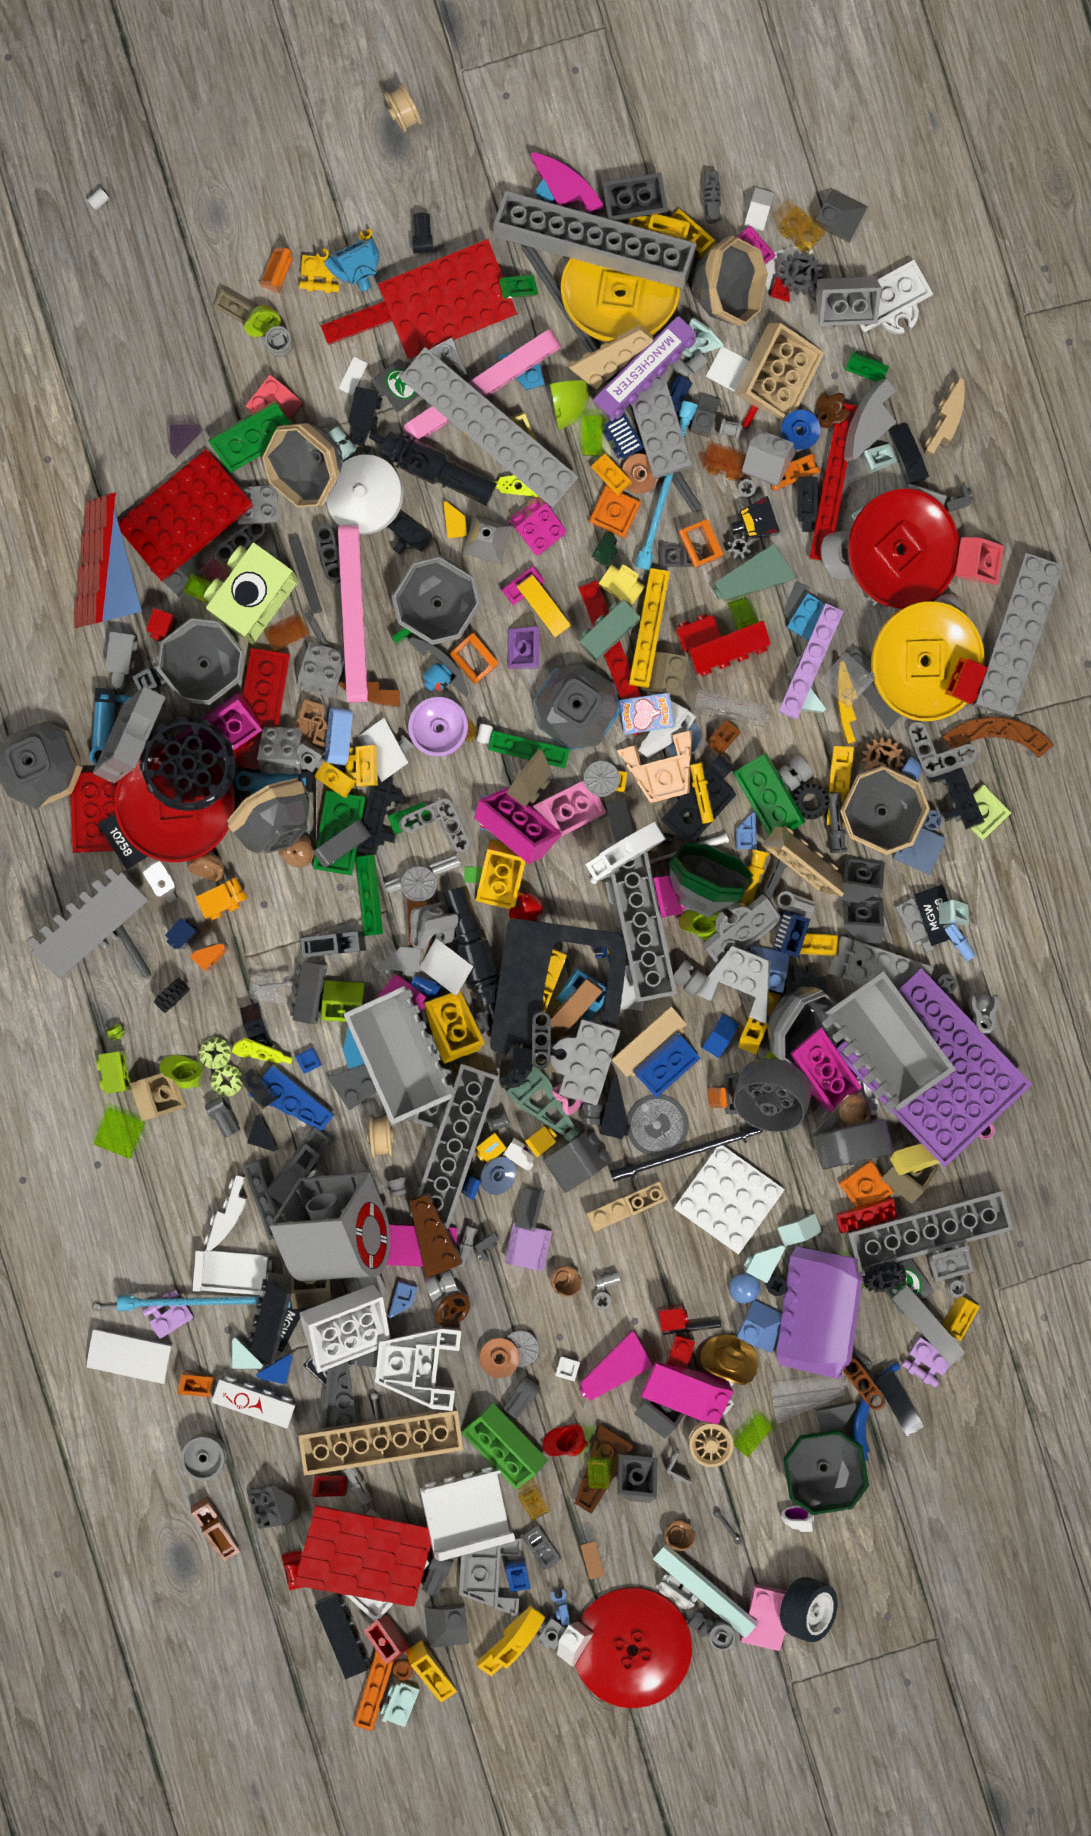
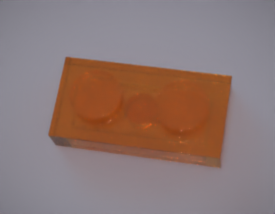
M298 617L265 633L273 652H276L309 636V633L302 618Z

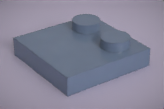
M921 827L914 845L896 851L893 859L930 875L946 838Z

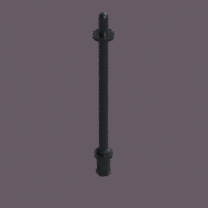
M740 1126V1132L637 1165L627 1163V1166L610 1170L613 1182L628 1177L632 1179L635 1178L638 1172L741 1139L744 1143H747L746 1138L760 1134L763 1130L756 1127L743 1130L742 1126Z

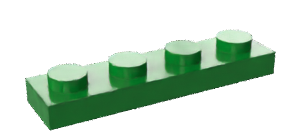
M492 731L488 751L529 761L540 749L543 751L550 766L562 769L566 767L570 749Z
M375 855L356 857L364 935L383 934Z

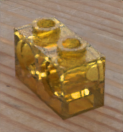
M797 206L779 224L780 234L786 239L790 238L793 240L798 250L801 252L806 251L808 254L825 234V231ZM795 221L798 227L792 229L788 226V222ZM810 234L813 240L807 242L803 239V235Z

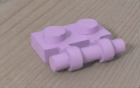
M175 1289L170 1293L167 1292L163 1294L162 1298L175 1299L179 1297L180 1294ZM151 1305L142 1310L145 1317L154 1314L155 1319L149 1323L159 1339L194 1318L188 1306L185 1305L170 1306L171 1309L163 1314L159 1310L163 1307L162 1305Z
M921 1337L917 1339L909 1352L911 1356L915 1357L913 1362L911 1363L905 1359L902 1363V1366L908 1369L907 1372L917 1375L923 1379L922 1382L927 1385L931 1384L934 1387L939 1383V1380L933 1377L934 1374L938 1372L943 1376L950 1366L932 1344ZM921 1362L930 1367L928 1372L918 1367Z

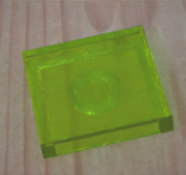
M108 1107L93 1145L131 1159L146 1122Z

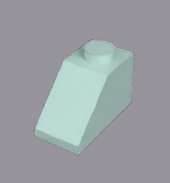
M779 1244L754 1252L752 1256L749 1255L744 1263L745 1271L768 1283L786 1247Z

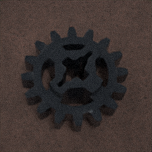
M886 1261L881 1265L876 1264L870 1267L871 1271H865V1275L862 1276L865 1288L868 1291L874 1290L875 1293L878 1291L884 1292L886 1289L892 1290L898 1287L899 1283H903L904 1278H907L904 1265H901L900 1262L895 1264V1261L888 1263Z

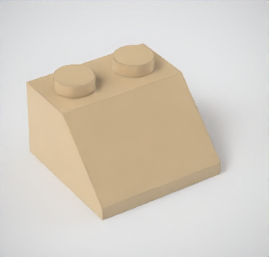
M163 1074L130 1083L142 1121L186 1107L180 1087L176 1085L174 1080L165 1077Z

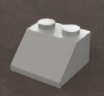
M757 429L749 444L742 473L778 487L795 455L794 443Z

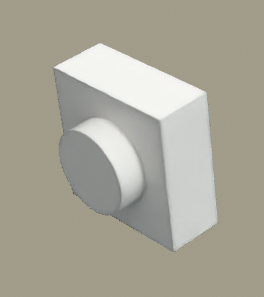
M561 1356L555 1376L575 1381L580 1361Z

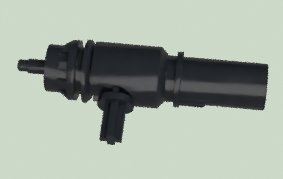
M390 431L386 438L370 433L369 438L382 445L379 454L386 457L390 464L394 465L396 462L397 468L401 467L402 470L432 485L440 483L442 488L448 487L485 506L489 504L496 490L497 483L457 464L458 461L456 460L450 461L448 454L414 439L412 436L407 439L408 435L405 433L396 434Z
M463 886L444 892L443 895L449 914L455 913L458 915V924L454 931L455 941L458 940L459 943L456 949L457 954L473 966L466 978L471 983L467 988H472L473 991L470 992V995L476 1000L478 1008L487 1005L493 1020L494 1003L496 1002L499 984L497 980H499L500 976H495L498 975V970L489 942L482 936L484 931L479 927L468 888Z

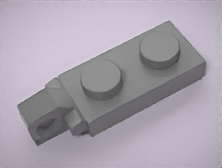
M914 898L896 906L895 909L916 946L921 944L925 953L933 950Z

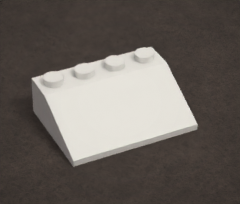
M374 1285L300 1312L302 1328L317 1373L378 1350L379 1342L390 1339L383 1297Z

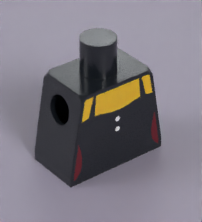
M768 496L740 510L738 513L740 520L730 523L733 535L745 532L747 540L776 536L780 533Z

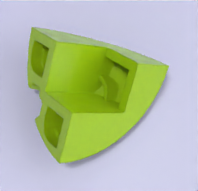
M573 380L550 384L558 430L573 424L586 409L589 400V384L586 381Z

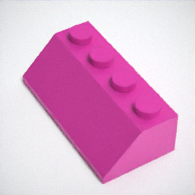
M239 692L201 718L219 727L232 742L233 750L262 731V727L252 708ZM192 726L176 735L175 741L184 743L185 739L194 733ZM204 729L199 734L203 741V750L209 749L215 753L222 750L219 741L209 731ZM191 739L188 743L199 747L197 739Z
M507 787L480 799L474 818L528 864L543 858L561 837L562 833L529 805L524 807L506 793L508 791Z

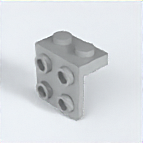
M310 643L298 675V687L305 691L319 692L326 697H336L339 679L345 664V653L340 650Z
M263 728L257 757L261 773L288 775L301 773V764L298 756L302 738L301 728Z
M962 1243L953 1246L950 1251L946 1252L945 1249H940L932 1253L928 1260L935 1283L974 1272L969 1256L970 1245L965 1246Z

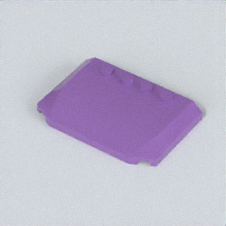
M805 1247L795 1248L789 1261L787 1288L776 1356L779 1365L832 1378L842 1377L841 1372L845 1366L849 1365L852 1359L863 1281L861 1273H858L857 1258Z

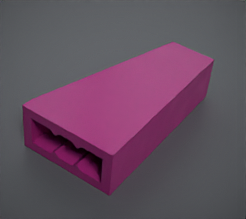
M634 1329L629 1331L580 1381L581 1387H579V1390L584 1398L588 1397L592 1401L653 1367Z

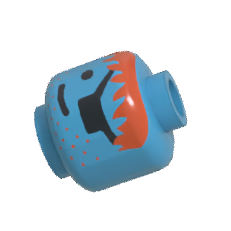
M433 663L423 673V678L425 679L423 684L431 692L433 690L441 692L451 683L452 672L443 663Z

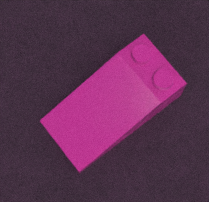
M821 1027L791 1052L798 1068L808 1077L812 1088L811 1093L821 1108L832 1113L844 1097L855 1094L862 1088Z
M389 1223L391 1242L386 1265L423 1266L415 1225ZM449 1227L447 1230L456 1246L457 1227Z
M656 1362L641 1393V1397L698 1420L719 1424L734 1391L729 1381L721 1377Z

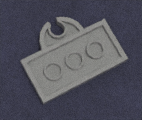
M764 894L749 906H746L744 903H734L728 906V909L733 913L729 919L722 911L720 912L715 924L717 933L702 944L716 965H718L732 946L747 950L781 922L780 915Z
M581 1018L576 1037L566 1036L554 1043L553 1049H564L566 1051V1056L563 1058L550 1054L552 1066L558 1073L564 1075L559 1095L593 1105L598 1104L619 1037V1028Z

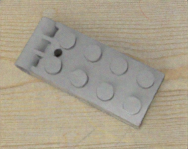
M840 936L837 945V956H833L828 974L863 985L884 971L898 990L920 968L931 977L934 967ZM858 960L861 961L860 966L857 965Z

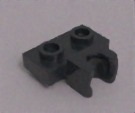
M813 963L807 964V972L805 974L800 973L797 965L792 966L795 981L785 982L787 995H790L799 987H816L827 993L825 976L815 977Z

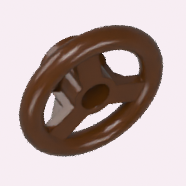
M455 1292L444 1297L436 1309L435 1317L438 1324L443 1327H452L460 1323L469 1312V1297L462 1292ZM461 1298L464 1304H457L454 1299ZM442 1310L444 1311V1318H443V1319H442V1316H441ZM457 1312H461V1314L457 1318L449 1321L453 1315H455Z

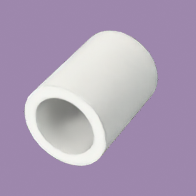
M99 188L87 201L97 210L109 197Z
M480 724L476 742L489 744L493 727Z

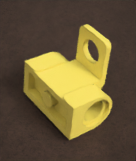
M623 564L620 569L611 565L599 582L601 588L619 600H625L630 607L634 605L645 587L637 581L639 574Z

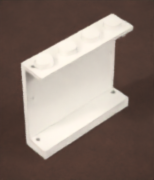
M493 1466L485 1467L479 1473L470 1471L463 1473V1477L456 1478L451 1476L444 1478V1482L437 1483L432 1481L425 1483V1487L419 1488L433 1554L436 1560L443 1561L515 1541L514 1533L509 1531L497 1474L501 1473L500 1470L493 1468Z

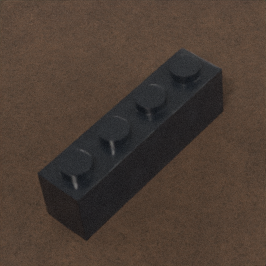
M335 1593L316 1601L315 1608L345 1680L367 1671L370 1659L367 1652L363 1653L360 1645L363 1643L359 1633L355 1634L353 1629L355 1623L352 1616L347 1615L345 1610L347 1604L344 1597H340L339 1593Z

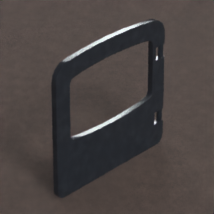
M518 918L509 920L505 935L490 1039L491 1049L494 1052L507 1054L510 1051L511 1042L523 1044V1048L532 1049V1017L536 1010L542 1009L550 958L554 944L558 941L604 947L609 950L608 983L601 1024L617 1028L626 965L624 939L619 934L609 931ZM541 1015L537 1016L536 1021L540 1024ZM538 1035L536 1037V1041L538 1043H544L541 1040V1035ZM550 1043V1054H555L558 1058L566 1056L564 1049L555 1050L552 1047L554 1044ZM542 1054L536 1057L541 1059H547L546 1056Z

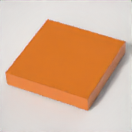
M605 486L589 523L625 539L641 502L623 493L617 496L608 486Z
M871 1160L839 1182V1185L855 1207L886 1199L894 1193L892 1188L881 1180L882 1174Z

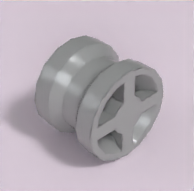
M406 1176L387 1181V1185L391 1189V1197L410 1192L409 1188L406 1187Z

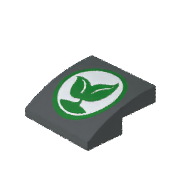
M400 359L394 361L371 380L381 397L387 396L396 412L401 411L420 396L400 379L401 375L408 368Z
M911 1258L901 1263V1265H904L907 1278H904V1282L899 1283V1286L892 1290H885L901 1315L904 1312L891 1297L904 1285H907L920 1301L934 1293Z

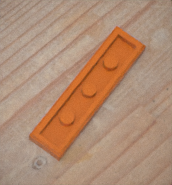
M377 1650L353 1725L373 1731L394 1662L386 1664Z

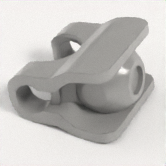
M443 903L414 908L410 916L411 944L417 950L426 948L434 934L443 944L452 942L454 931L458 924V915L455 913L446 914V905Z
M995 994L992 997L989 995H971L967 999L968 1015L980 1033H983L985 1036L989 1035L996 1024L995 1013L998 1009V995ZM981 1023H985L986 1029L981 1026Z

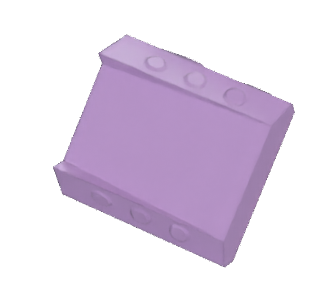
M513 1223L505 1263L544 1271L552 1231L536 1227L535 1231L532 1232L516 1228V1223Z

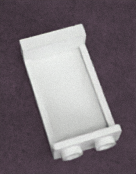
M198 1249L195 1255L193 1291L201 1292L203 1290L262 1296L263 1291L260 1290L262 1279H266L268 1272L272 1271V1260H269V1255Z

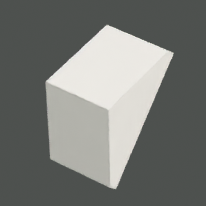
M755 187L744 226H751L753 229L760 231L764 230L774 196L773 192Z

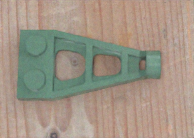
M532 1067V1072L519 1087L510 1088L506 1093L519 1107L562 1134L570 1142L580 1133V1130L573 1125L570 1117L563 1111L561 1101L557 1100L552 1094L554 1088L549 1079L540 1069ZM538 1089H543L549 1098V1104L543 1109H539L530 1103V1097ZM552 1106L557 1107L562 1115V1119L558 1123L552 1122L546 1116V1112ZM571 1127L572 1129L566 1134V1128Z

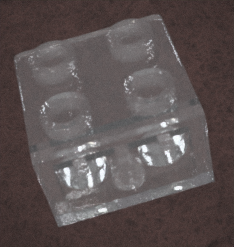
M845 652L819 682L849 708L877 676L872 671L870 673L867 672Z

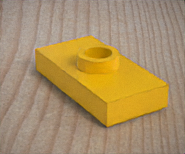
M325 760L314 776L345 798L356 780L331 763H326Z
M806 933L800 954L837 956L838 935Z

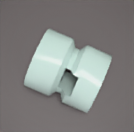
M336 427L326 434L341 448L343 462L356 451L357 448L350 440L345 439L346 434L340 427Z

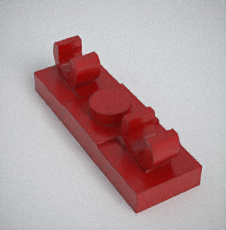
M892 1197L835 1213L840 1233L897 1218Z

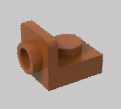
M726 719L710 737L707 744L710 745L713 751L723 754L741 732Z

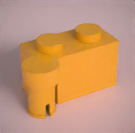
M237 877L195 897L205 919L211 918V921L222 916L221 912L226 910L232 912L240 908L239 904L248 899Z

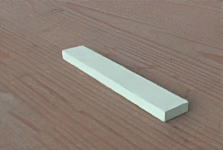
M667 1544L653 1558L654 1561L744 1638L757 1626L758 1622Z

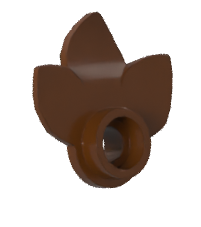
M823 393L818 398L816 403L818 414L816 418L821 428H830L834 424H840L849 416L850 413L843 409L845 399L843 393H835L830 397Z

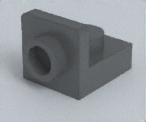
M966 484L961 485L959 488L962 495L961 498L959 495L953 496L944 505L948 512L967 507L972 503L973 495L971 489L966 487Z
M495 1231L475 1244L476 1250H474V1253L480 1261L482 1259L485 1263L489 1261L484 1249L489 1251L497 1245L496 1241L499 1240V1237Z

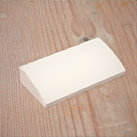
M95 1328L92 1332L86 1367L165 1384L173 1344Z

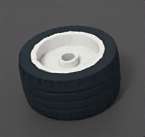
M802 1577L795 1580L785 1593L780 1607V1623L783 1630L791 1636L807 1642L814 1643L823 1639L831 1629L836 1618L838 1608L836 1592L828 1584L813 1578Z

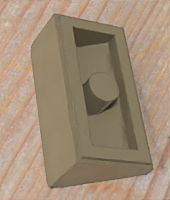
M227 286L220 290L214 307L244 325L249 320L253 309L259 306Z

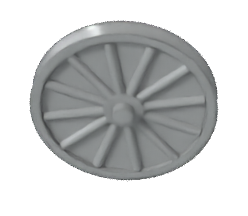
M607 761L592 763L584 773L585 787L595 796H608L619 785V772L613 764Z
M422 866L410 868L401 879L403 894L414 902H423L430 899L437 888V881L433 872Z
M525 1330L512 1332L506 1339L511 1341L518 1349V1366H527L533 1363L539 1354L537 1338Z

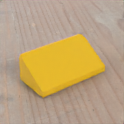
M963 1296L956 1298L942 1326L952 1337L961 1341L980 1306Z

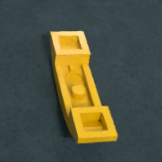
M834 745L828 793L841 792L842 809L849 793L854 747ZM829 803L827 809V825H831Z

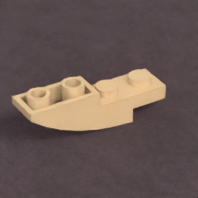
M962 378L958 382L953 381L948 390L951 393L948 399L943 398L938 406V409L941 410L938 416L943 418L944 421L942 419L939 420L935 427L937 433L934 438L930 436L924 445L927 448L925 454L932 457L941 441L949 444L956 432L964 405L965 386L964 379Z
M659 1181L604 1204L585 1215L592 1231L596 1232L668 1199Z

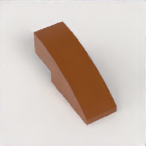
M339 682L340 688L346 691V682ZM367 682L369 703L400 708L399 690H380L379 682Z
M208 1497L190 1507L191 1514L201 1527L202 1533L223 1562L240 1553L238 1545Z

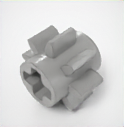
M744 535L741 539H737L734 536V542L727 543L728 546H731L727 554L732 553L734 560L737 556L744 560V553L750 554L751 552L747 549L751 542L746 543ZM736 543H738L739 546H744L742 548V552H739V550L734 549L736 547Z

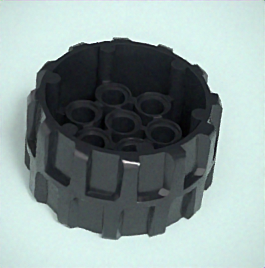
M187 716L158 725L154 733L145 742L142 762L139 764L149 793L153 794L165 806L182 811H195L213 806L229 792L235 771H237L233 744L222 730L209 721ZM192 726L194 733L185 739L183 745L178 741H168L169 738L166 735L171 731L181 727ZM204 729L213 734L221 744L222 750L218 753L209 749L203 750V741L199 734ZM191 739H197L199 742V747L196 750H191L188 746ZM159 742L165 744L164 751L169 759L160 764L159 770H153V755ZM173 744L178 745L180 749L179 753L175 756L169 753V747ZM206 753L213 755L214 759L211 764L203 762V756ZM187 758H191L194 762V766L190 770H186L183 766ZM219 758H224L226 764L223 779L219 786H214L212 784L213 776L208 770L217 764ZM167 764L174 766V773L171 775H166L164 772V767ZM203 772L209 777L205 784H201L198 781L199 774ZM159 775L168 779L174 778V787L178 791V795L174 796V798L168 796L159 787L155 778H158ZM181 778H186L189 781V786L186 789H181L178 785ZM194 783L199 787H209L211 794L206 798L195 802H185L184 793L189 792L193 788Z

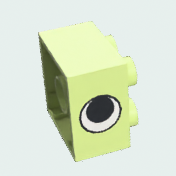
M252 543L248 550L240 545L227 563L232 568L229 577L225 582L216 578L204 594V598L209 603L206 609L212 616L252 645L299 582L290 568L255 543Z

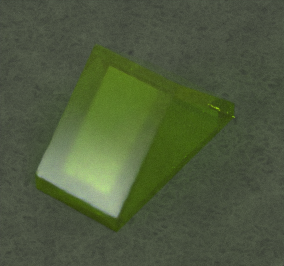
M191 574L183 593L199 602L209 603L204 598V594L211 585V582Z
M746 597L727 603L736 631L757 623V619Z
M589 1457L587 1459L589 1488L609 1489L611 1457Z

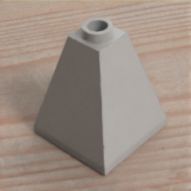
M474 515L463 554L501 564L512 526Z

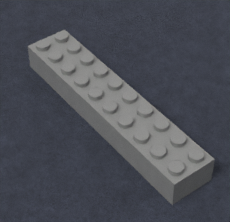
M505 191L494 222V237L681 289L685 288L696 252V243L508 191Z
M426 347L401 375L400 379L553 509L579 479L577 475Z

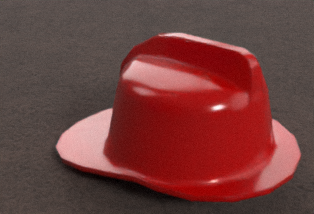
M578 1424L552 1429L546 1434L542 1443L543 1451L549 1456H577L583 1451L584 1447L588 1446V1442L584 1437V1430Z

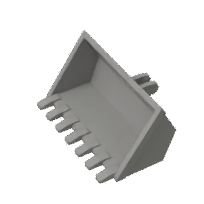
M108 868L104 873L111 881L106 886L98 879H95L91 884L98 893L91 897L83 890L78 895L85 902L81 908L69 902L65 907L72 915L67 920L59 913L53 916V920L59 925L56 930L52 931L46 925L39 929L47 938L41 943L33 936L27 939V943L33 948L30 953L35 958L37 957L59 979L97 945L101 944L107 949L109 945L105 938L110 936L112 940L116 941L118 936L113 931L148 901L145 892L131 877L132 875L128 870L117 874L114 870Z
M883 971L826 1012L828 1017L822 1024L825 1028L834 1024L838 1032L832 1038L835 1042H839L842 1038L845 1039L848 1046L842 1050L845 1056H849L853 1052L856 1054L858 1060L853 1063L854 1068L859 1070L864 1066L869 1073L863 1077V1080L866 1084L875 1080L879 1087L873 1091V1094L876 1098L881 1097L883 1094L886 1095L889 1101L883 1107L889 1112L893 1108L898 1111L956 1069L924 1027L925 1022L923 1020L920 1021L916 1016L917 1011L910 1008Z
M406 986L343 1014L391 1125L454 1098L452 1094L454 1092L453 1086L447 1083L445 1078L447 1076L446 1070L440 1067L438 1062L440 1060L439 1054L433 1051L431 1046L434 1044L432 1038L427 1037L424 1030L427 1028L425 1022L420 1021L417 1014L420 1011L417 1005H413L411 1000L413 995L410 989H406Z

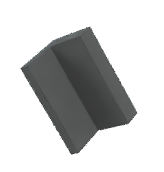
M524 1188L516 1220V1228L535 1231L545 1190L536 1191Z

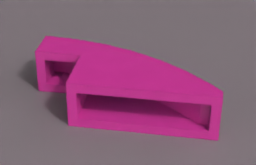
M535 152L530 154L531 161L539 176L545 180L554 197L555 205L567 207L580 200L588 214L594 215L603 210V203L579 174L553 158Z

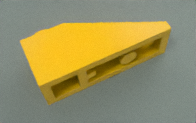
M681 209L676 210L670 216V218L690 223L686 241L696 243L695 256L698 259L703 258L709 248L716 244L715 239Z
M768 991V1015L770 1017L779 1002L780 995ZM749 1017L741 1035L738 1048L757 1055L768 1029L767 1023Z
M422 1640L406 1651L412 1668L441 1703L457 1692V1689Z

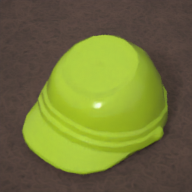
M259 305L251 312L249 320L244 325V330L252 337L266 335L272 327L280 326V315L269 305Z

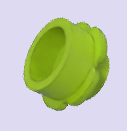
M121 1024L110 1027L106 1030L107 1038L113 1039V1041L122 1038L125 1028H122Z

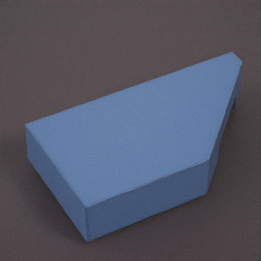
M753 812L736 829V849H757L756 812Z
M398 1281L389 1318L412 1307L418 1286Z

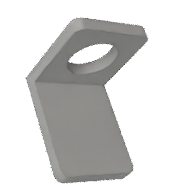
M676 1449L666 1468V1472L671 1474L670 1478L678 1483L684 1481L691 1484L690 1478L672 1469L680 1454L679 1450Z

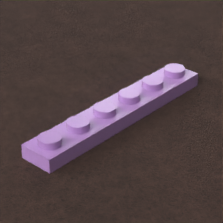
M825 603L779 708V713L797 720L844 611Z

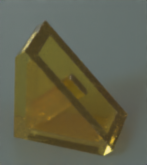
M537 1484L518 1492V1498L531 1520L550 1512Z

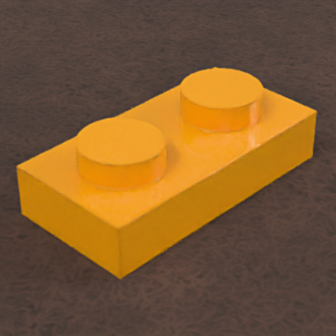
M606 454L602 455L590 466L617 496L632 484V481Z

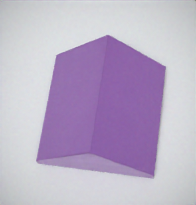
M538 626L509 629L508 669H539Z

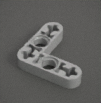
M914 722L909 727V738L920 762L921 769L927 777H935L970 765L978 758V749L972 744H966L936 754L925 725L921 722ZM915 728L921 731L922 740L920 741L917 734L914 733ZM927 745L930 751L927 754H921L919 747ZM967 750H969L970 753L974 752L972 754V758L964 756ZM957 753H960V757L963 756L962 762H959V756ZM948 756H953L956 762L953 765H947L944 760ZM940 759H941V765H942V767H943L942 769L940 768V765H938V764H939V761H938V760H940ZM929 763L935 766L934 771L926 769Z
M449 799L433 802L403 816L399 821L401 831L411 833L439 820L448 843L455 853H463L469 849V839L455 807ZM441 803H443V805H448V808L446 809L447 815L452 814L453 817H449L445 820L443 819V817L446 816L445 811H440L439 808L442 806ZM424 810H428L431 813V819L428 822L424 821L421 817ZM417 817L418 822L411 825L412 829L404 826L407 822L406 819L411 821ZM450 820L455 821L457 824L454 832L449 831L447 828V823ZM459 832L461 833V835H458L457 837L459 841H464V844L462 845L463 849H461L460 847H456L458 840L456 837L452 838L451 835L457 834Z

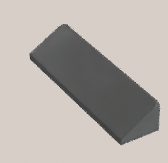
M262 1158L243 1165L268 1239L272 1240L275 1238L270 1229V1224L283 1204H280L265 1193L274 1179L267 1159Z

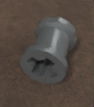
M502 1111V1114L493 1117H486L491 1133L504 1127L511 1128L506 1111Z

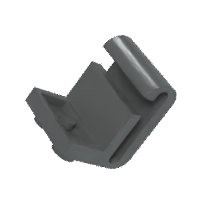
M591 1128L543 1159V1162L564 1193L591 1178L612 1161L608 1151L603 1148L597 1135Z

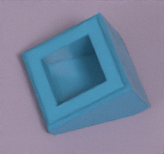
M542 179L536 189V197L544 202L554 204V197L545 180Z

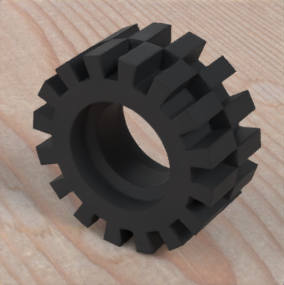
M805 784L794 793L793 800L803 817L807 820L819 818L828 809V793L818 784ZM807 794H814L818 798V806L815 809H808L804 806L803 799Z
M178 977L155 998L154 1003L165 1014L188 993L190 988Z

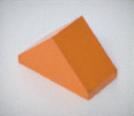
M185 1370L181 1374L177 1394L210 1397L214 1377Z

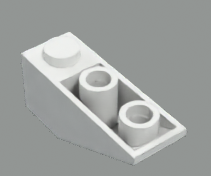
M671 701L674 727L650 731L646 739L642 741L638 751L649 759L674 742L672 735L688 731L696 717L687 709Z

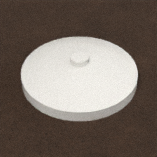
M358 455L349 458L342 463L336 486L326 500L329 513L339 526L359 525V534L361 535L381 531L396 518L400 511L404 493L402 480L396 469L378 456Z

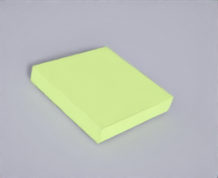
M984 784L973 795L985 822L970 828L982 841L1011 814Z

